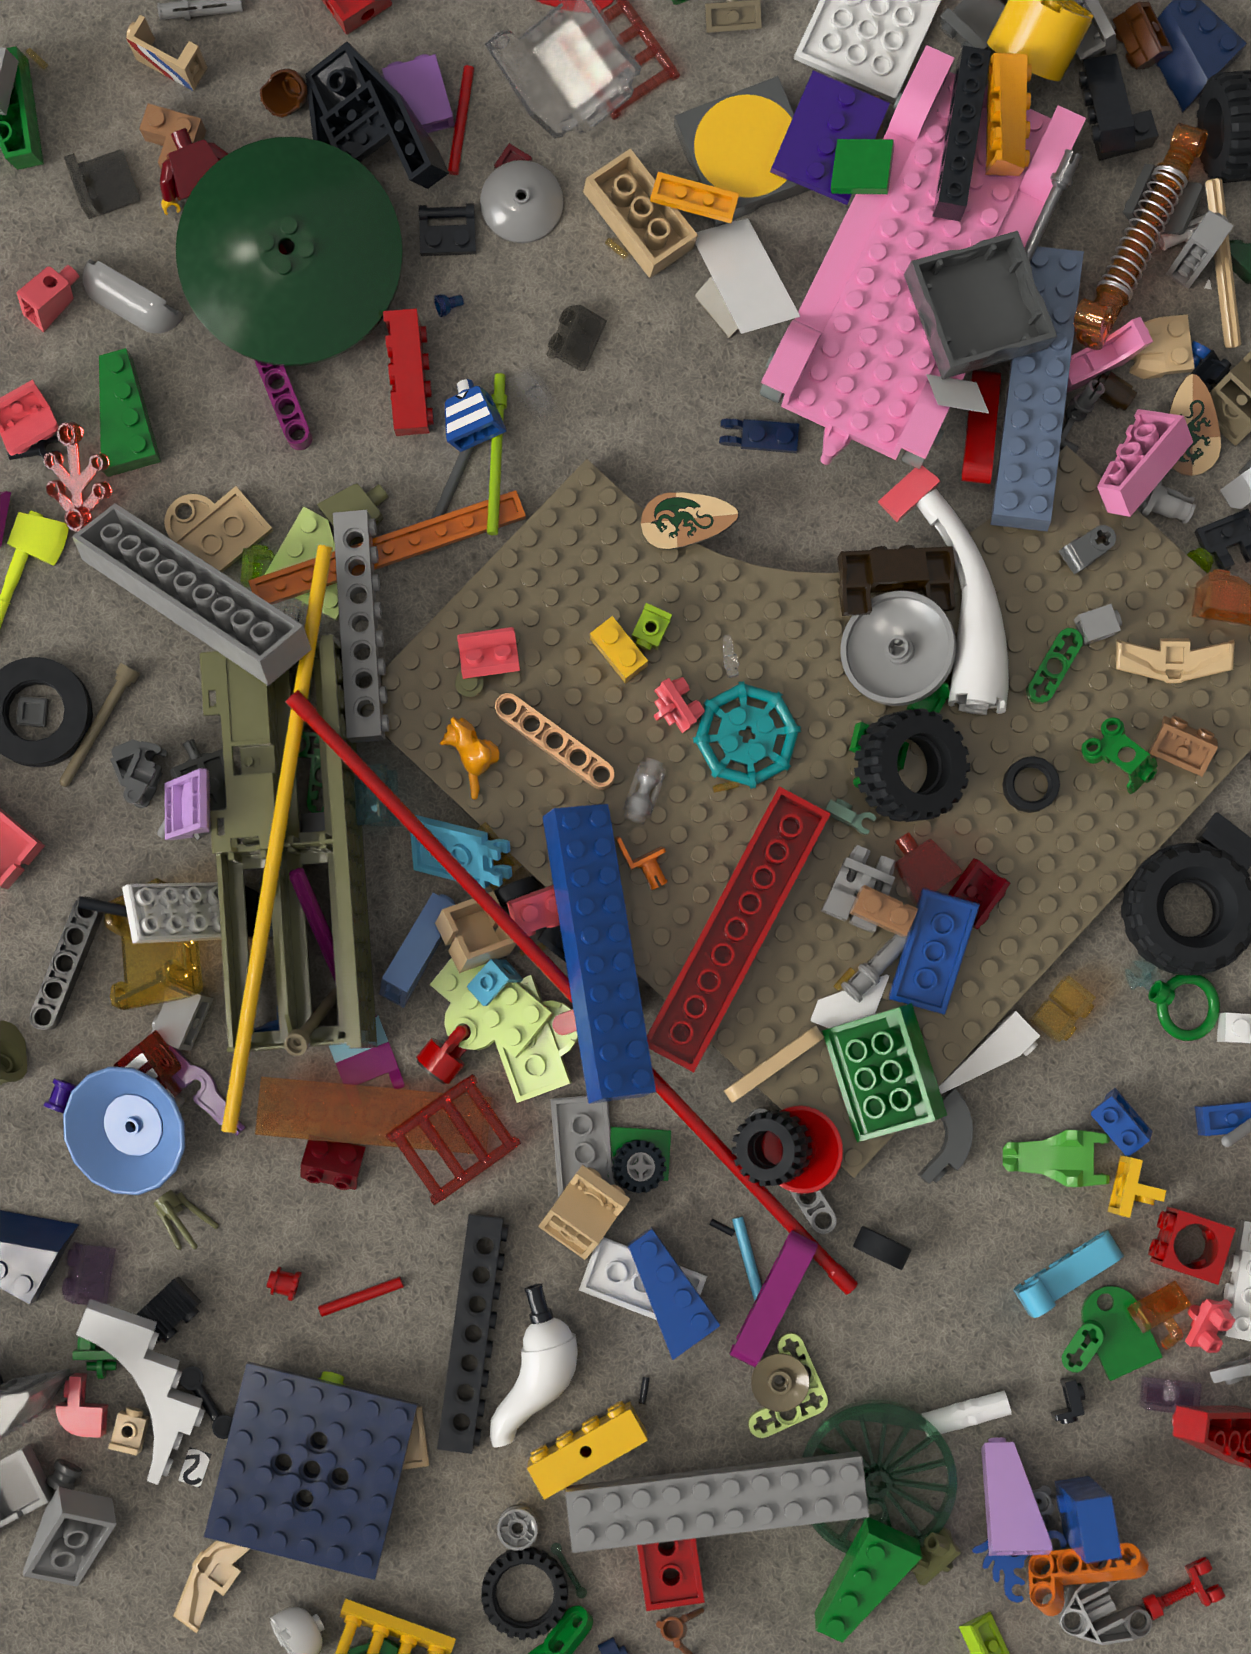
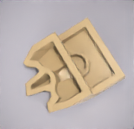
M1188 314L1159 317L1144 322L1153 342L1131 359L1134 360L1135 364L1130 368L1129 373L1141 379L1162 378L1167 374L1192 372L1195 369Z

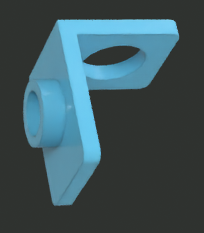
M490 959L467 985V988L483 1006H488L508 982L520 983L523 978L507 960Z

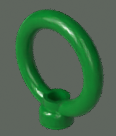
M1178 974L1166 983L1158 980L1149 991V1000L1157 1004V1015L1160 1024L1169 1035L1178 1040H1198L1206 1036L1214 1028L1220 1013L1218 993L1213 984L1201 975ZM1184 984L1198 986L1203 990L1208 1000V1013L1205 1020L1200 1026L1191 1030L1181 1029L1176 1026L1171 1020L1168 1005L1175 998V990Z

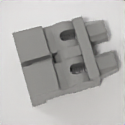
M856 845L849 858L846 857L820 912L846 921L856 899L855 895L858 894L863 885L874 888L889 896L895 879L892 875L896 861L881 855L876 868L865 865L871 851ZM851 915L849 924L870 933L876 931L877 925Z

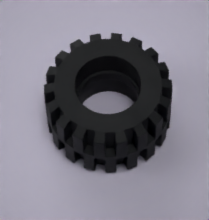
M779 1110L758 1113L745 1119L746 1123L740 1124L737 1128L740 1134H736L733 1137V1141L737 1145L732 1147V1154L737 1153L738 1157L734 1162L736 1166L741 1165L743 1168L739 1172L743 1176L750 1175V1182H760V1186L765 1187L780 1185L800 1176L804 1172L802 1168L808 1167L810 1160L806 1159L807 1156L812 1155L813 1151L812 1148H808V1143H811L812 1139L811 1136L806 1137L805 1132L808 1130L806 1125L800 1126L798 1123L801 1119L797 1116L790 1117V1112H779ZM767 1131L776 1134L783 1145V1157L778 1165L769 1162L762 1152L761 1143Z

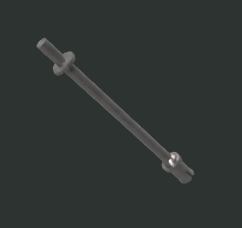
M1065 149L1064 156L1056 173H1052L1050 177L1053 186L1024 247L1029 262L1035 253L1063 190L1071 187L1073 184L1071 179L1083 156L1076 153L1070 162L1074 153L1072 150Z

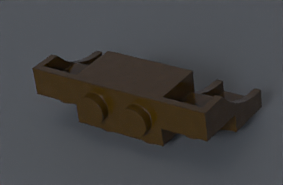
M905 545L898 549H887L885 546H879L871 550L841 551L837 557L841 583L838 591L842 616L870 615L872 612L871 593L922 590L923 596L935 602L943 611H953L956 607L953 546L915 548L913 545Z

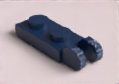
M739 419L721 420L720 426L725 429L742 430V438L729 435L720 436L719 443L721 445L737 446L748 450L797 453L799 424L743 419V421Z

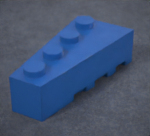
M650 1227L628 1243V1247L672 1360H674L717 1329L720 1323L654 1229Z

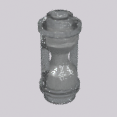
M647 758L646 762H639L623 807L625 811L623 817L625 819L644 825L646 820L650 819L666 774V770L662 768V762ZM638 782H639V783H640L639 790L635 793L636 787H637ZM652 788H654L652 797L650 798V791L652 790Z

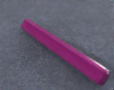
M298 867L289 872V879L336 983L333 936L304 869Z

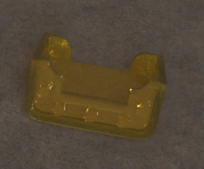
M156 878L146 884H157L166 882ZM124 894L109 902L125 905ZM105 913L104 922L106 927L121 936L125 981H119L111 986L110 999L112 1006L121 1010H130L187 999L201 993L203 983L198 941L133 943L128 918Z

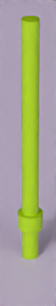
M497 373L494 376V394L491 397L504 421V409L507 408V395H505L506 375ZM503 433L491 438L488 535H498Z

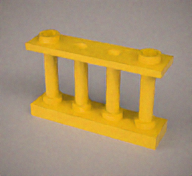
M345 1599L340 1617L344 1618L346 1625L335 1654H348L356 1629L360 1628L361 1625L371 1628V1632L374 1633L366 1654H379L384 1638H388L389 1635L400 1639L401 1646L398 1654H410L412 1648H415L416 1645L427 1648V1653L451 1654L456 1638Z

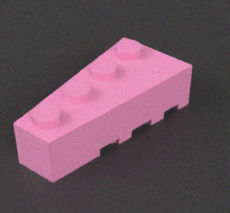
M1137 409L1134 415L1136 419L1134 425H1129L1125 432L1127 438L1124 444H1119L1116 450L1117 457L1115 461L1109 463L1097 486L1107 513L1131 517L1190 447L1193 440L1184 416Z

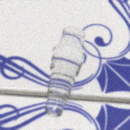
M725 635L723 637L724 668L727 670L728 678H735L739 676V661L734 651L731 636Z

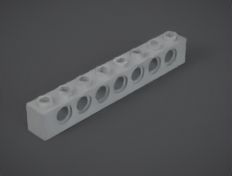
M367 510L333 513L347 739L351 743L385 740V732H389L388 714L384 715L383 704L388 702L387 688L382 686L381 675H386L384 658H380L379 647H384L383 631L378 630V619H382L381 602H376V591H380L379 574L374 572V564L379 562L377 546H373L372 536L377 535L375 518L371 519ZM353 538H363L361 546L357 548L350 547V542ZM356 565H364L365 571L361 575L354 576L351 574L352 569ZM360 592L367 594V598L363 603H353L356 594ZM366 620L369 622L368 628L365 631H355V626L359 621ZM363 648L370 649V656L367 659H357L359 650ZM362 677H372V684L368 688H359V681ZM364 705H374V712L370 716L363 717L360 715L361 708Z

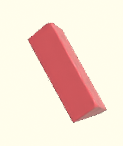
M924 466L920 469L914 468L885 494L878 503L898 522L916 506L918 501L934 490L941 481Z

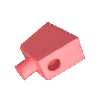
M69 265L64 267L59 273L50 266L42 270L16 292L23 315L44 332L73 301L71 285L79 278L78 273Z

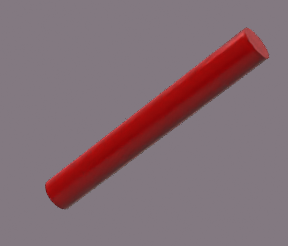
M397 1277L320 1305L318 1309L321 1317L404 1288L401 1277Z

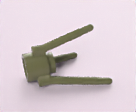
M169 1190L153 1203L158 1209L156 1213L163 1221L177 1250H181L182 1245L170 1220H173L192 1249L195 1250L198 1247L178 1217L184 1210L181 1207L182 1204L214 1229L219 1227L214 1220L188 1201L182 1192L176 1195L172 1190Z

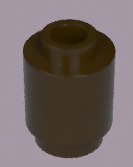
M1109 372L1108 375L1102 373L1094 386L1096 388L1100 382L1104 385L1105 392L1099 398L1116 410L1120 408L1125 411L1137 395V392L1132 389L1133 386L1113 372Z

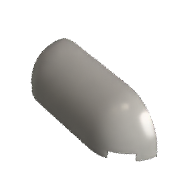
M91 259L86 263L82 274V283L87 295L96 303L142 330L155 334L165 333L176 327L184 315L180 311L165 304L166 300L99 261L94 263Z

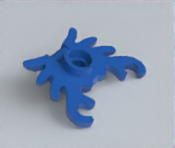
M1055 1530L1047 1531L1050 1540L1057 1538L1060 1542V1547L1064 1549L1067 1546V1541L1063 1534ZM988 1539L972 1549L973 1553L977 1554L987 1549L989 1550ZM988 1551L983 1560L982 1567L987 1569L994 1560L992 1569L993 1580L999 1582L1000 1570H1003L1005 1595L1010 1601L1022 1602L1024 1598L1021 1595H1014L1012 1587L1015 1584L1022 1586L1025 1584V1581L1016 1576L1013 1571L1015 1568H1023L1024 1560L1030 1555L989 1556Z

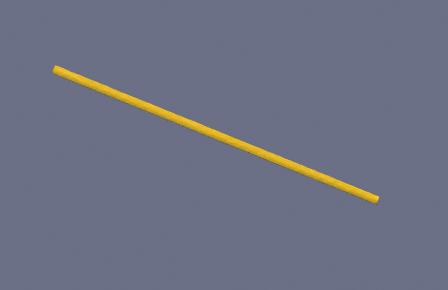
M318 545L304 627L311 650L299 660L294 693L299 690L307 699L332 554V547ZM292 709L221 1130L228 1133L237 1132L304 721Z

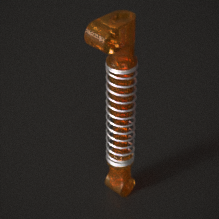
M1178 123L1171 137L1170 148L1163 162L1157 164L1152 173L1154 181L1147 183L1149 190L1143 192L1145 199L1138 201L1141 209L1134 210L1136 218L1129 220L1131 227L1125 229L1126 237L1120 238L1122 245L1116 247L1117 255L1111 257L1113 264L1106 266L1108 274L1102 275V281L1097 285L1095 300L1083 298L1077 307L1074 316V327L1077 340L1082 345L1090 349L1101 350L1122 307L1127 306L1133 296L1132 290L1137 288V281L1142 278V271L1147 267L1146 262L1151 260V253L1156 249L1155 244L1160 241V234L1165 231L1164 225L1169 223V216L1173 214L1174 206L1178 204V197L1183 194V189L1188 183V172L1194 159L1198 158L1203 152L1207 141V130L1183 123ZM1151 183H1156L1154 190L1150 187ZM1175 190H1181L1180 194L1177 195ZM1147 192L1152 193L1149 199L1145 196ZM1176 198V202L1172 204L1170 200ZM1141 202H1147L1145 208L1141 206ZM1171 207V212L1168 214L1166 208ZM1137 211H1143L1140 217L1137 216ZM1167 216L1166 222L1163 223L1161 218ZM1133 220L1138 221L1136 226L1132 224ZM1157 226H1162V231L1159 232L1156 229Z

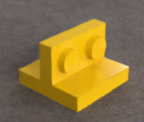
M1120 1155L1107 1212L1130 1218L1134 1200L1154 1205L1155 1200L1164 1202L1166 1190L1138 1183L1143 1160Z

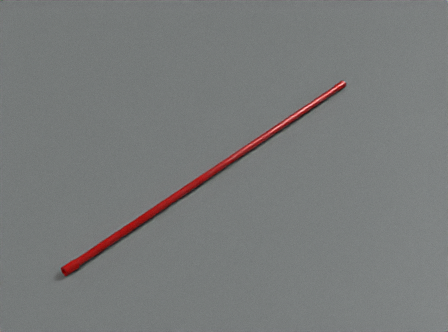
M299 690L292 694L285 701L291 709L311 726L572 1003L568 977L322 718L308 699ZM652 1067L656 1093L789 1233L792 1230L818 1243L765 1186H760V1182H750V1175L743 1176L739 1172L743 1168L741 1165L736 1166L734 1162L738 1157L732 1154V1151ZM818 1243L813 1259L825 1270L828 1277L845 1295L851 1293L857 1287L858 1282Z

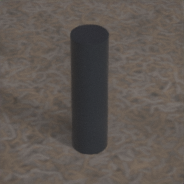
M714 1219L709 1224L731 1237L735 1233L734 1229Z
M642 1378L639 1404H646L650 1378Z

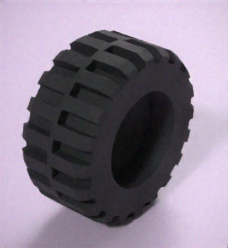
M1251 70L1216 73L1206 81L1198 102L1196 134H1198L1197 146L1200 150V161L1203 163V169L1210 179L1221 178L1223 183L1251 181Z
M910 709L880 717L878 722L872 723L867 728L866 732L868 734L861 736L858 744L862 747L861 750L855 752L854 760L858 761V768H854L855 777L859 776L861 783L858 784L860 793H866L865 801L870 807L877 806L876 812L883 817L889 816L891 820L898 822L928 820L949 812L953 809L952 803L960 801L963 793L960 791L967 788L969 781L966 778V772H970V763H967L966 755H969L967 746L963 747L961 742L964 740L960 731L955 732L953 730L955 725L949 719L942 720L943 716L935 711L928 712L927 709ZM907 739L912 740L921 748L927 762L926 779L916 793L903 783L897 768L899 750Z

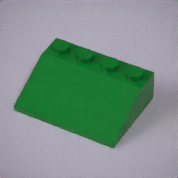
M912 1003L822 1030L857 1142L933 1122L947 1116Z

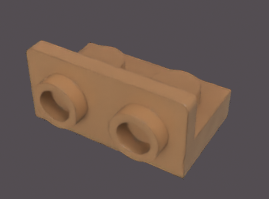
M1164 716L1162 726L1149 749V754L1203 777L1218 748L1217 739L1214 738L1215 735L1204 728L1196 730L1187 726L1188 722L1177 716H1172V718Z

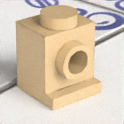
M127 1407L126 1411L121 1410L117 1414L108 1449L138 1455L143 1448L150 1416L143 1415V1410L134 1407ZM125 1426H130L133 1429L132 1436H127L124 1433Z

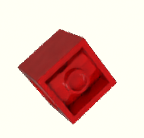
M1167 1207L1166 1212L1162 1211L1157 1221V1227L1160 1228L1157 1239H1153L1149 1247L1148 1255L1152 1256L1150 1262L1219 1285L1236 1229L1179 1209ZM1196 1224L1202 1230L1205 1248L1200 1258L1191 1261L1190 1264L1183 1265L1177 1259L1179 1257L1174 1250V1240L1178 1232L1186 1228L1187 1225Z

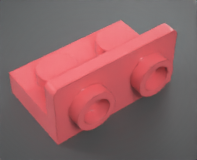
M513 627L459 634L457 636L463 679L520 671L515 630Z

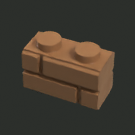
M863 885L856 896L850 914L904 937L907 936L918 909L908 904L904 905L902 901Z

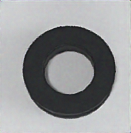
M22 658L0 669V754L15 763L28 767H48L61 763L71 757L79 747L93 719L92 702L84 683L67 667L47 658ZM36 684L46 685L55 689L61 696L64 705L63 721L57 731L48 738L37 741L26 740L18 736L11 727L9 719L10 704L16 694L24 688Z

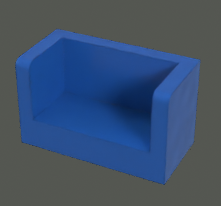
M1251 1101L1195 1106L1198 1135L1228 1134L1251 1118Z

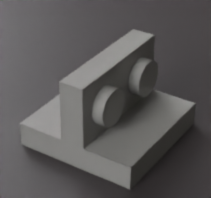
M1075 0V2L1094 15L1092 23L1076 51L1080 62L1082 63L1083 59L1091 58L1102 51H1105L1106 55L1116 51V33L1099 1Z

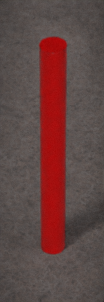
M470 65L463 67L448 171L451 175L459 174L474 75V67Z

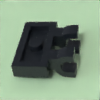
M1248 508L1195 530L1194 533L1205 557L1214 555L1219 573L1230 570L1231 566L1235 564L1227 549L1237 544L1240 545L1245 563L1251 561V514Z

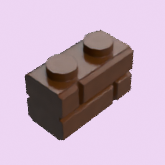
M1149 1L1133 4L1125 12H1122L1112 20L1116 27L1114 29L1116 38L1124 44L1127 50L1126 59L1136 70L1147 69L1173 52Z

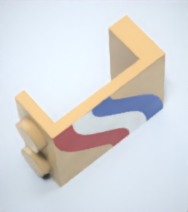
M139 15L136 22H132L128 27L126 39L137 61L193 91L195 90L207 70V65L199 46L188 41L177 60L152 46L155 38L144 16Z

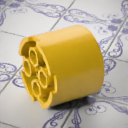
M1008 0L987 44L996 53L1028 54V64L1032 65L1033 74L1052 81H1061L1087 33L1094 15L1074 0Z

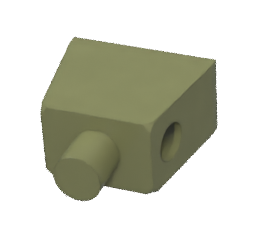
M356 483L321 501L317 506L333 527V513L367 510L371 519L375 518L377 527L384 519L377 506L388 499L389 496L380 484L365 493L359 484ZM353 538L350 546L363 542V538Z

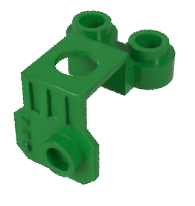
M1108 718L1102 723V740L1090 738L1082 744V755L1088 763L1095 764L1104 760L1109 764L1112 761L1128 774L1130 780L1126 787L1129 794L1135 793L1144 782H1150L1157 773L1156 768L1158 765L1154 757L1151 758L1147 751L1125 735L1124 724L1118 718ZM1111 725L1118 726L1117 729L1114 731H1109L1107 729ZM1090 746H1098L1097 750L1092 752L1088 751V748ZM1125 747H1130L1136 752L1135 758L1130 762H1123L1118 757L1119 752Z

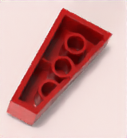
M417 308L383 311L384 322L388 330L385 340L388 358H390L388 372L390 385L392 386L390 394L396 436L430 433L429 425H434L433 408H428L427 398L432 397L431 381L425 380V370H430L429 354L423 353V343H428L427 327L421 326Z
M1236 1405L1176 1406V1411L1172 1418L1174 1437L1229 1464L1251 1469L1250 1408Z

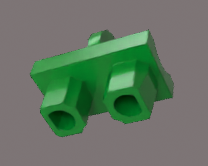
M79 1336L77 1348L72 1351V1360H97V1362H87L86 1369L87 1371H96L98 1379H105L107 1371L117 1370V1362H107V1360H117L113 1355L103 1348L97 1347V1344Z

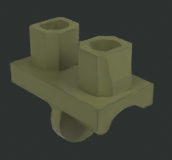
M943 1528L937 1534L932 1532L925 1538L924 1546L921 1548L922 1558L910 1571L914 1573L918 1583L925 1586L942 1570L949 1572L953 1568L952 1561L961 1554V1551L954 1543L949 1529Z

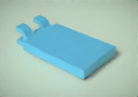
M415 815L483 888L490 884L501 886L503 884L502 878L510 879L512 877V866H493V860L498 861L501 859V852H510L509 840H488L487 832ZM410 832L413 869L456 881Z

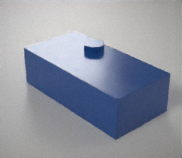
M1090 1476L1055 1481L1057 1505L1060 1512L1063 1535L1069 1546L1085 1563L1121 1558L1112 1496Z

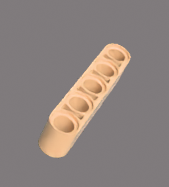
M505 693L497 698L495 702L497 715L511 728L594 788L605 790L613 784L614 769L607 761L516 695ZM512 701L517 705L513 714L506 715L501 712V706L504 702ZM527 719H537L540 722L539 728L533 732L527 731L524 728V723ZM552 735H559L563 739V744L557 749H552L547 745V740ZM575 752H582L587 757L586 762L583 765L576 766L570 761L571 755ZM602 768L609 772L610 777L606 782L599 783L594 779L593 774L597 769Z

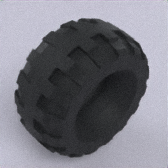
M1203 843L1171 845L1148 857L1137 868L1131 880L1126 884L1123 891V904L1121 905V918L1124 920L1125 933L1129 941L1138 950L1137 953L1146 961L1158 967V969L1179 975L1211 973L1228 966L1238 959V956L1251 943V880L1249 878L1250 874L1245 867L1237 863L1233 859L1234 856L1226 851ZM1192 883L1198 885L1207 893L1212 903L1213 915L1211 923L1203 933L1197 936L1187 937L1179 935L1169 926L1165 919L1163 910L1165 896L1172 887L1178 884Z

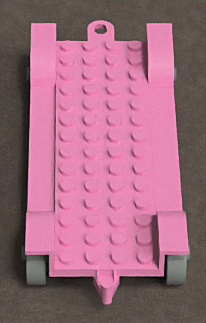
M926 45L904 92H900L893 106L896 110L883 138L894 140L888 194L855 195L798 311L800 317L792 320L776 352H772L766 365L768 369L761 381V396L776 403H780L783 398L781 407L825 427L823 451L820 458L822 464H830L832 459L849 445L851 440H854L895 460L902 448L905 452L901 461L920 469L931 446H938L944 434L940 427L950 407L937 404L926 374L941 375L904 273L913 260L948 250L965 249L980 241L1015 231L1019 232L1025 247L1053 186L1050 177L1052 173H1056L1064 156L1065 149L1072 150L1086 120L1085 117L1059 105L1052 119L1032 109L1026 110V121H1030V136L1026 139L1025 149L1030 151L1028 167H1025L1020 176L985 175L987 84L982 105L967 207L961 221L932 217L955 74L951 73L950 70L955 58ZM966 373L949 378L963 380Z

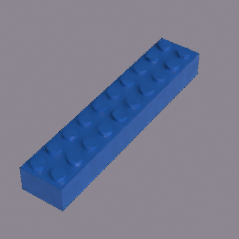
M609 805L554 808L542 818L588 1104L644 1097L655 1093L656 1088Z

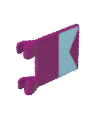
M378 1015L376 1016L377 1048H349L347 1044L329 1046L352 1107L362 1104L357 1085L384 1074H389L395 1090L405 1086L403 1076Z

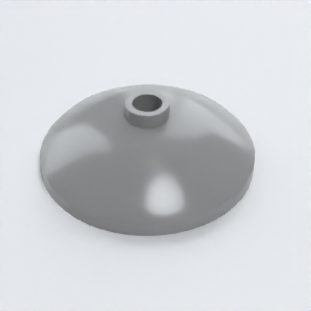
M517 160L505 163L495 169L483 185L480 196L482 216L487 226L504 240L513 243L537 241L548 235L561 218L563 211L562 189L556 177L547 168L536 162ZM523 192L526 194V198L519 200L516 198V195Z

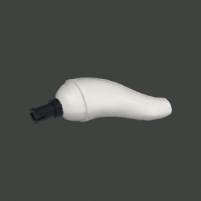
M541 1283L530 1285L524 1289L531 1310L529 1314L531 1324L526 1329L523 1337V1347L521 1349L522 1365L517 1381L499 1404L491 1418L490 1439L493 1447H501L512 1443L515 1440L517 1429L525 1421L564 1392L569 1386L576 1369L578 1355L576 1334L571 1333L568 1325L561 1319L553 1317L552 1309L547 1306Z

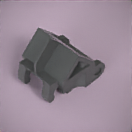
M133 739L113 747L111 750L113 758L110 760L120 785L126 787L123 793L124 799L138 808H145L149 805L157 791L159 781L163 775L161 773L162 767L152 762L153 757L161 755L165 758L168 756V752L154 743L139 742Z

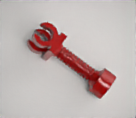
M1202 1557L1184 1566L1191 1580L1187 1585H1182V1587L1176 1588L1174 1591L1172 1590L1169 1594L1166 1593V1595L1164 1594L1161 1597H1156L1152 1593L1142 1598L1152 1620L1164 1615L1163 1610L1165 1606L1168 1607V1605L1170 1606V1604L1176 1603L1178 1600L1180 1601L1194 1593H1197L1201 1603L1206 1607L1225 1597L1222 1587L1218 1584L1204 1590L1198 1576L1204 1575L1213 1569L1209 1559Z

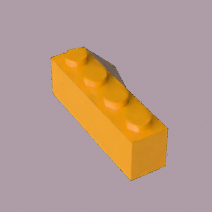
M993 53L990 58L987 87L985 175L1020 176L1025 167L1029 165L1030 151L1025 149L1026 139L1030 136V121H1026V110H1029L1031 106V93H1027V82L1031 80L1032 65L1028 64V54Z

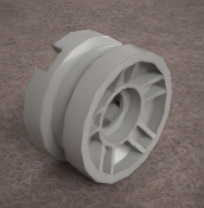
M513 1505L501 1514L497 1525V1535L500 1542L506 1548L523 1550L535 1541L538 1533V1520L530 1508L523 1505ZM516 1522L521 1523L523 1531L514 1533L513 1524Z

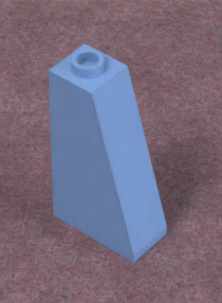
M432 893L383 975L379 995L403 1008L405 1007L442 941L435 922L442 909L455 905V902L450 897L444 894L437 895Z

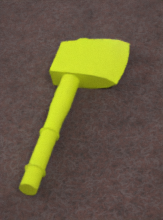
M29 511V514L18 512L7 542L9 546L15 548V552L0 594V628L8 606L11 604L12 595L19 583L28 556L30 555L55 566L65 546L70 524L44 518L42 514L34 511Z

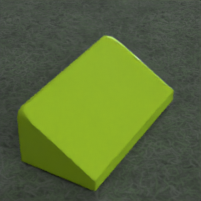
M991 1612L959 1626L971 1654H1010Z

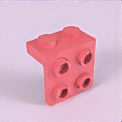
M33 379L0 398V435L6 450L11 456L22 454L29 450L31 445L36 442L51 438L59 429L49 403Z
M553 885L507 901L509 916L528 936L536 934L538 929L544 927L553 928L560 925Z

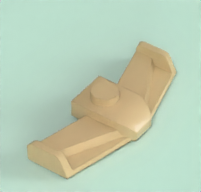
M1160 638V649L1157 650L1116 639V669L1161 680L1165 683H1183L1187 680L1233 670L1235 641L1230 640L1190 650L1191 641L1189 638Z
M216 1540L206 1550H202L192 1564L193 1568L173 1616L197 1634L214 1591L216 1590L222 1596L227 1593L243 1570L234 1563L250 1549Z

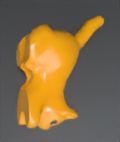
M452 717L450 719L451 724L447 725L444 737L439 744L451 745L458 750L462 763L468 772L471 798L476 800L480 791L478 776L486 772L492 764L498 762L499 749L489 740L478 739L475 728L466 719L461 717L458 720Z

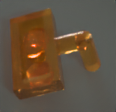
M1175 1280L1133 1303L1127 1310L1143 1334L1163 1323L1170 1334L1162 1339L1161 1346L1168 1350L1183 1338V1332L1173 1317L1187 1310L1192 1305Z

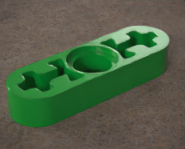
M1066 628L1056 636L1027 686L1026 694L1032 703L1044 704L1054 695L1082 647L1083 638L1078 630ZM1069 635L1074 637L1072 642L1075 644V647L1070 646L1064 655L1058 653L1065 644L1062 637L1067 638ZM1055 658L1061 662L1062 671L1059 674H1052L1048 671L1047 662L1049 659ZM1045 677L1055 680L1054 684L1049 681L1045 686L1044 691L1047 693V696L1037 697L1035 695L1036 690L1033 687H1038L1042 684Z

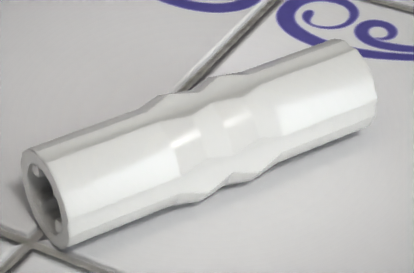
M1005 1390L964 1402L954 1403L943 1408L921 1413L920 1415L925 1427L926 1436L929 1438L1008 1416L1012 1413Z

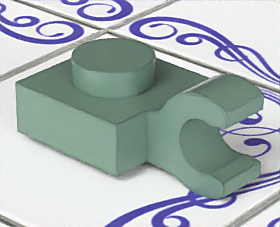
M837 799L836 802L832 800L828 802L825 811L831 813L830 817L854 827L863 835H868L869 830L865 829L861 822L865 818L874 822L877 818L874 814L870 812L856 814V812L851 810L853 806L841 799Z

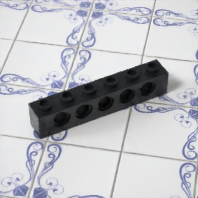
M963 45L959 55L932 217L961 221L967 207L991 50Z

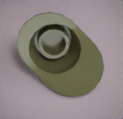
M4 1020L0 1021L1 1086L3 1083L17 1082L23 1079L27 1073L28 1066L24 1037L14 1024Z

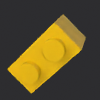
M613 616L590 633V640L625 684L648 667L646 657Z

